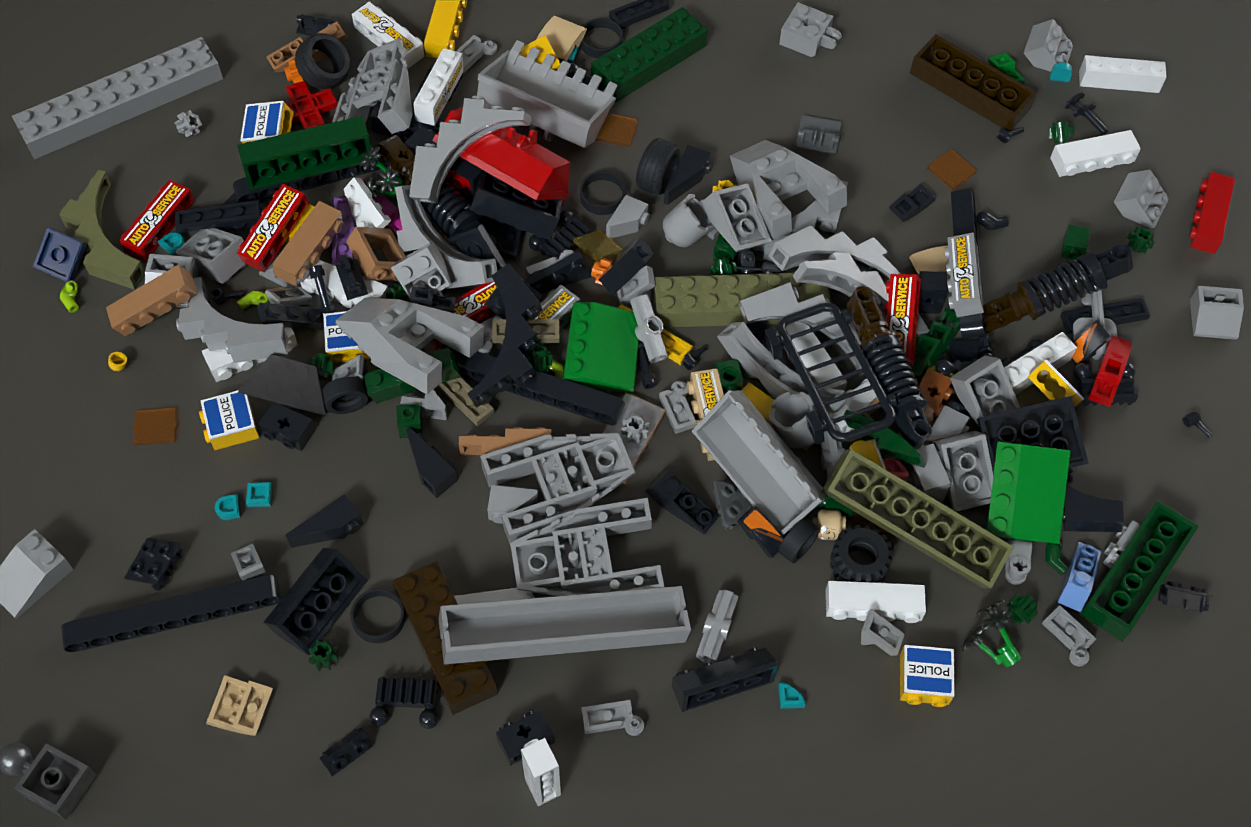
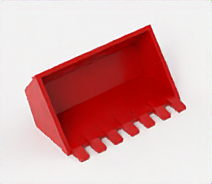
M463 108L450 111L445 122L448 123L449 120L461 122ZM512 126L498 129L475 141L460 155L461 158L535 200L563 199V206L564 199L568 198L571 162L537 144V131L533 129L530 130L528 138L515 132L516 129ZM439 132L435 134L432 140L435 143L438 142Z

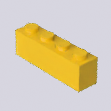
M436 0L424 41L426 57L438 58L443 48L454 51V39L459 35L458 24L462 23V10L466 8L467 0Z

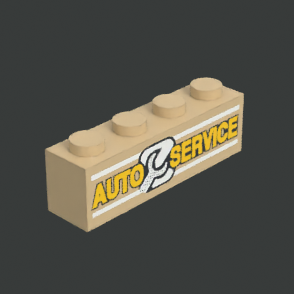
M717 369L691 372L690 381L687 382L688 394L693 395L694 401H691L693 414L698 416L697 424L724 396ZM701 443L702 453L707 454L708 461L715 460Z

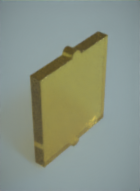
M600 230L574 238L573 241L584 253L590 255L597 262L603 258L607 259L618 255L622 250L613 242V239H609Z

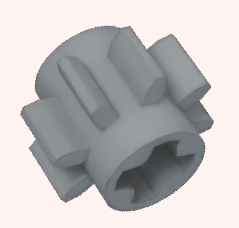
M191 110L177 115L180 120L174 122V124H176L178 133L189 137L200 132L198 127L202 126V123L200 122L199 115L193 114Z
M631 414L628 420L623 419L621 435H627V442L634 441L639 443L642 437H648L649 422L643 421V415L639 417Z

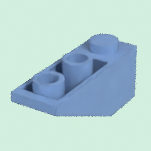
M1078 543L1061 588L1058 603L1081 612L1092 591L1101 554L1100 550L1091 545Z

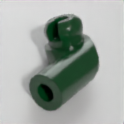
M1048 543L1045 547V561L1062 576L1069 569V566L1060 559L1062 545L1061 543Z

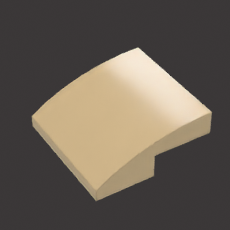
M553 16L541 30L537 39L546 35L557 58L567 62L574 47H579L587 29Z
M948 246L930 248L912 254L909 258L918 275L920 271L947 272L946 263H949V260L946 259L945 247Z
M224 675L206 724L241 734L256 736L273 688L252 681L247 683Z

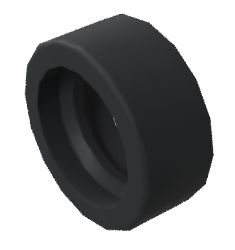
M337 378L329 382L323 389L326 409L331 413H352L363 408L368 401L365 383L360 378Z
M807 517L802 518L782 541L778 549L779 553L791 563H796L815 542L820 533V528Z

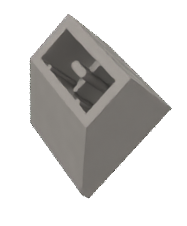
M1054 19L1033 25L1024 55L1034 67L1051 72L1055 64L1061 62L1068 63L1073 45L1071 40L1063 33L1062 28Z
M1149 169L1128 173L1114 203L1123 217L1152 229L1155 228L1169 198Z
M433 241L398 260L391 267L409 298L412 287L434 288L435 294L451 285L445 260Z
M150 254L145 270V284L178 264L192 274V278H197L198 269L193 257ZM190 299L176 307L187 308V302H190Z
M1198 286L1190 299L1193 336L1237 340L1244 311L1242 289Z

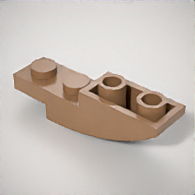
M337 21L318 32L332 35L341 43L348 39ZM301 37L266 57L275 72H285L284 67L289 66L288 61L295 59L297 48L304 42ZM312 49L315 63L328 57L322 51Z
M513 427L505 429V437H500L499 435L476 436L473 434L459 436L460 455H484L544 435H551V429L543 427L535 429Z

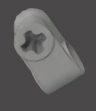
M1007 538L1006 543L1014 548L1005 563V577L1009 583L1020 585L1025 582L1027 574L1031 569L1032 541Z

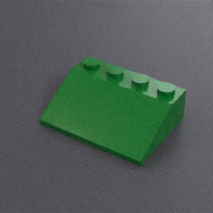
M573 302L564 380L598 391L634 392L639 339L635 334V328L638 324L634 312L596 302Z
M997 442L987 531L1002 538L1059 544L1070 450Z

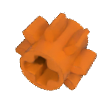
M295 59L288 61L289 66L284 67L287 81H293L294 84L303 81V78L297 71Z
M603 258L600 262L596 261L594 263L591 276L596 278L595 283L602 285L598 279L612 263V260Z

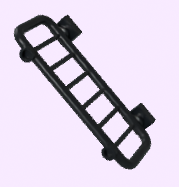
M832 303L818 304L783 317L777 325L779 335H776L773 327L764 330L766 345L774 360L782 358V348H786L821 417L819 419L815 411L806 414L807 428L816 445L825 442L824 432L828 431L832 439L838 442H849L888 428L894 423L896 417L894 407L897 406L895 396L893 393L886 395L848 325L852 323L849 312H841ZM822 312H830L835 318L833 321L790 336L786 330L787 325ZM835 324L839 325L844 335L797 352L792 342V339ZM843 340H847L853 351L808 368L804 366L800 358L801 355ZM853 356L856 357L861 366L859 370L814 385L808 373ZM861 373L865 374L870 383V386L825 402L822 401L817 391L818 388ZM874 390L880 403L831 419L825 406ZM883 407L886 413L885 419L847 433L839 432L834 423Z

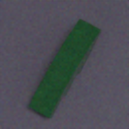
M945 308L938 322L933 321L929 332L926 335H920L915 347L914 366H911L915 376L921 378L927 369H930L956 337L960 330V323L955 311Z
M846 409L844 415L852 413V411ZM861 414L845 420L848 427L853 429L876 422ZM889 428L863 437L865 441L875 439L876 446L883 456L923 468L926 465L921 454L905 439Z

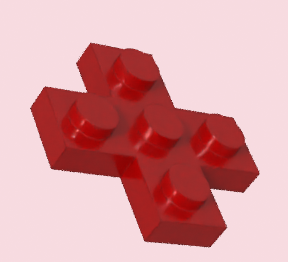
M305 81L285 87L291 101L286 103V105L293 111L292 123L300 121L304 129L324 125L321 113L337 108V101L330 88L310 94Z

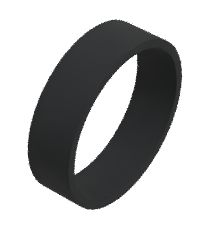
M595 18L587 21L582 26L587 29L586 33L594 28H608L614 31L620 38L615 45L605 49L593 48L582 39L580 47L591 57L599 58L622 44V29L613 20Z
M609 171L593 172L587 175L580 185V201L583 207L593 214L608 215L614 213L625 197V184L618 175ZM606 180L619 186L622 196L611 205L599 206L590 203L584 197L583 191L592 182Z
M377 588L362 593L354 601L350 618L355 632L361 639L370 643H384L395 638L402 630L405 623V611L400 598L395 593ZM379 596L394 600L401 608V617L398 624L390 632L372 636L363 633L355 625V615L358 608L366 600Z

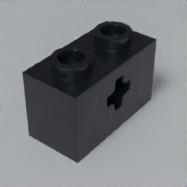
M920 271L921 287L918 313L940 314L948 292L947 272Z
M274 402L271 403L258 423L265 438L271 441L275 439L282 442L289 449L295 448L300 451L304 449L316 430L311 418Z
M541 709L536 712L529 711L525 713L521 720L515 723H505L496 732L497 741L510 766L522 760L521 749L529 741L545 738L549 746L555 743L554 733ZM524 732L529 737L524 738L523 736H520V734Z

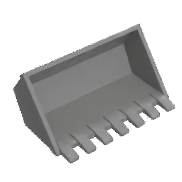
M518 40L513 45L511 51L507 50L478 74L477 96L484 97L492 106H500L504 110H512L513 107L524 109L531 116L529 130H536V127L545 130L543 139L549 142L557 135L583 148L587 147L596 140L607 114L616 100L613 95L617 84L610 81L604 92L597 90L602 80L601 77L593 75L589 84L586 85L582 83L586 70L578 68L573 78H570L566 75L571 64L566 61H562L557 71L552 70L551 67L555 57L547 54L542 64H539L535 61L540 50L534 47L530 49L525 58L520 55L525 44Z
M729 390L692 430V433L748 501L758 508L782 535H785L802 518L829 497L821 492L823 488L801 463L802 459L800 456L796 457L776 433L774 426L766 421L741 390Z

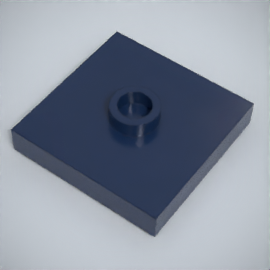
M47 227L33 267L63 281H73L87 243L54 228Z

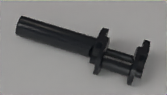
M1083 92L1075 95L1071 101L1066 103L1065 108H1070L1074 112V117L1082 115L1102 135L1108 133L1109 129L1091 112V109L1094 110L1096 105L1093 103L1083 107L1078 102L1080 98H1084L1085 94Z

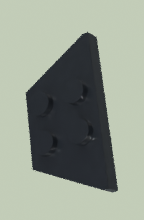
M271 354L238 391L242 394L325 415L316 366Z

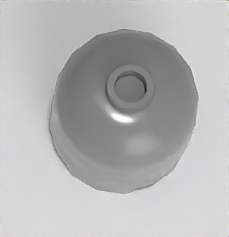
M688 194L663 219V230L666 239L670 243L681 248L690 247L715 228L709 221L702 203L703 199L698 201L695 199L694 194Z
M786 392L778 396L772 402V409L769 414V418L778 435L790 448L801 449L812 445L814 440L807 428L806 414L812 411L816 412L810 396L804 392L792 395L790 392Z

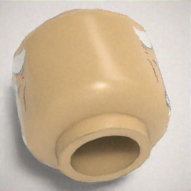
M822 509L818 512V517L813 518V523L820 528L818 535L820 540H836L841 532L845 533L846 516H842L840 510Z

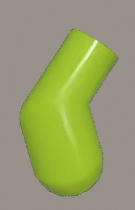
M75 281L66 282L60 293V300L70 313H74L79 309L74 300L78 292V285Z
M252 291L238 300L236 304L243 311L250 305L259 306L260 302L269 303V299L264 292Z
M552 359V366L547 365L545 373L551 370L554 372L555 377L564 379L565 369L563 365Z

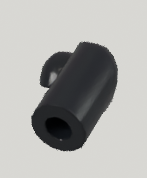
M984 211L979 212L977 215L979 224L990 231L1008 227L1009 225L1007 217L996 219Z

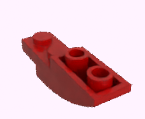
M1111 335L1112 339L1108 341L1088 397L1089 400L1108 407L1113 402L1132 347V342Z

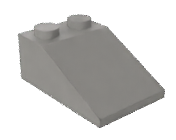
M749 184L714 191L702 201L709 221L736 252L772 242Z
M215 228L200 230L175 251L178 256L193 257L196 267L201 273L211 280L222 284L230 280L234 273L247 265L242 262L237 254L240 244L244 242L243 238Z
M983 356L950 377L958 398L978 427L977 418L1020 408L999 358Z
M973 431L932 441L936 450L942 455L945 471H948L951 476L952 482L947 495L952 510L957 512L989 504L991 501L993 471L986 435Z
M35 529L14 546L0 566V604L15 619L73 570L67 560Z

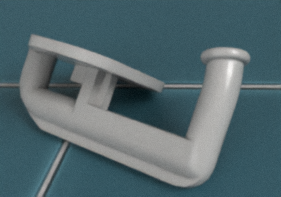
M1102 290L1093 294L1086 293V296L1081 301L1084 305L1092 307L1093 318H1079L1074 322L1073 340L1096 320L1110 336L1117 337L1115 323L1108 318H1104ZM1108 342L1095 351L1096 355L1092 357L1093 359L1099 360L1104 355Z

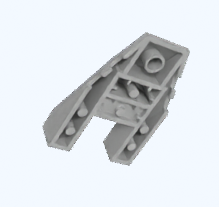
M397 38L366 53L357 68L359 71L357 77L351 78L348 83L350 86L349 90L340 96L332 122L363 116L366 125L370 107L380 101L381 106L377 117L392 134L409 128L413 114L409 77L403 42L401 38Z
M764 140L730 155L737 185L749 184L767 231L773 239L792 231L791 212L781 201L808 190L828 214L847 206V187L835 174L783 146Z
M364 298L336 320V324L358 344L361 352H365L371 358L372 364L425 394L430 393L442 382V362L421 351L430 341L436 339L469 358L483 347V325L466 316L399 299Z
M619 433L590 434V436L566 434V437L544 435L480 456L482 470L489 487L535 473L546 500L502 515L503 527L509 544L535 530L538 531L550 525L551 522L557 519H562L572 514L577 509L591 506L635 474Z
M648 498L577 509L572 514L562 519H557L551 522L550 525L511 542L517 590L555 596L664 588L660 565L612 572L606 536L651 529L652 519Z

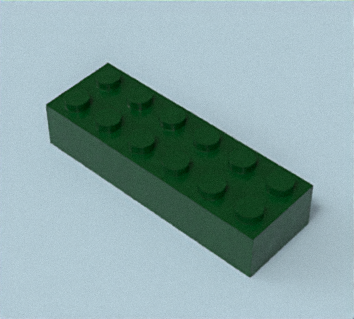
M681 7L591 62V78L593 75L602 78L599 87L603 91L610 81L617 84L613 97L616 98L615 102H618L706 47L708 29L686 9Z
M363 116L237 145L250 190L360 165V162L364 159L362 154H368V150L371 147Z
M1157 500L1080 615L1123 642L1134 628L1199 526Z

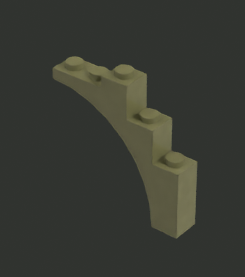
M98 169L96 174L90 179L84 192L80 194L78 201L69 199L67 204L62 207L59 215L65 227L75 230L72 237L87 243L84 253L87 255L83 263L89 275L135 290L145 275V271L139 260L125 255L118 250L103 234L101 210L105 196L112 184L107 173Z

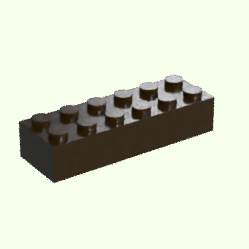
M937 34L914 56L910 74L1009 132L1013 130L1031 109L1037 94L1034 90Z
M438 561L394 579L393 583L396 593L403 604L406 615L451 714L459 713L498 695L496 684L485 661L444 665L439 628L440 607L458 605Z

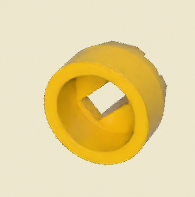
M113 352L109 355L108 365L111 370L122 371L126 367L127 357L125 354Z

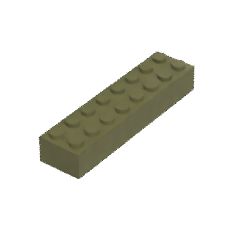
M794 273L654 277L655 316L660 318L663 328L728 326L734 322L745 323L738 305L741 300L787 283H791L792 288L795 287L799 294L798 303L822 294L830 303L831 301L829 287L813 283L796 282L793 277ZM768 319L762 321H767V324H778V322L781 319Z
M852 449L843 452L821 491L981 588H992L1014 548Z

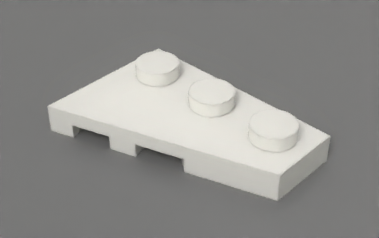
M354 177L344 188V192L356 226L384 228L391 219L388 215L382 213L381 205L374 202L372 193L363 180Z

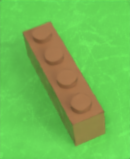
M319 201L273 262L274 276L296 287L301 280L304 281L309 274V268L313 264L316 265L323 250L331 245L333 236L342 230L344 225L342 212Z
M178 264L107 306L106 310L112 329L127 336L142 326L151 323L164 313L171 311V309L181 303L188 301L198 293L192 274Z

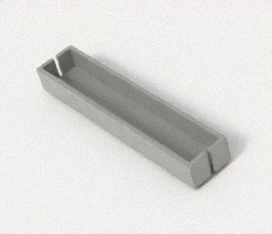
M200 37L17 113L12 118L35 160L218 82L223 77L217 60L203 38Z
M682 586L441 606L439 628L444 665L685 643L691 632L687 610H684L686 603Z

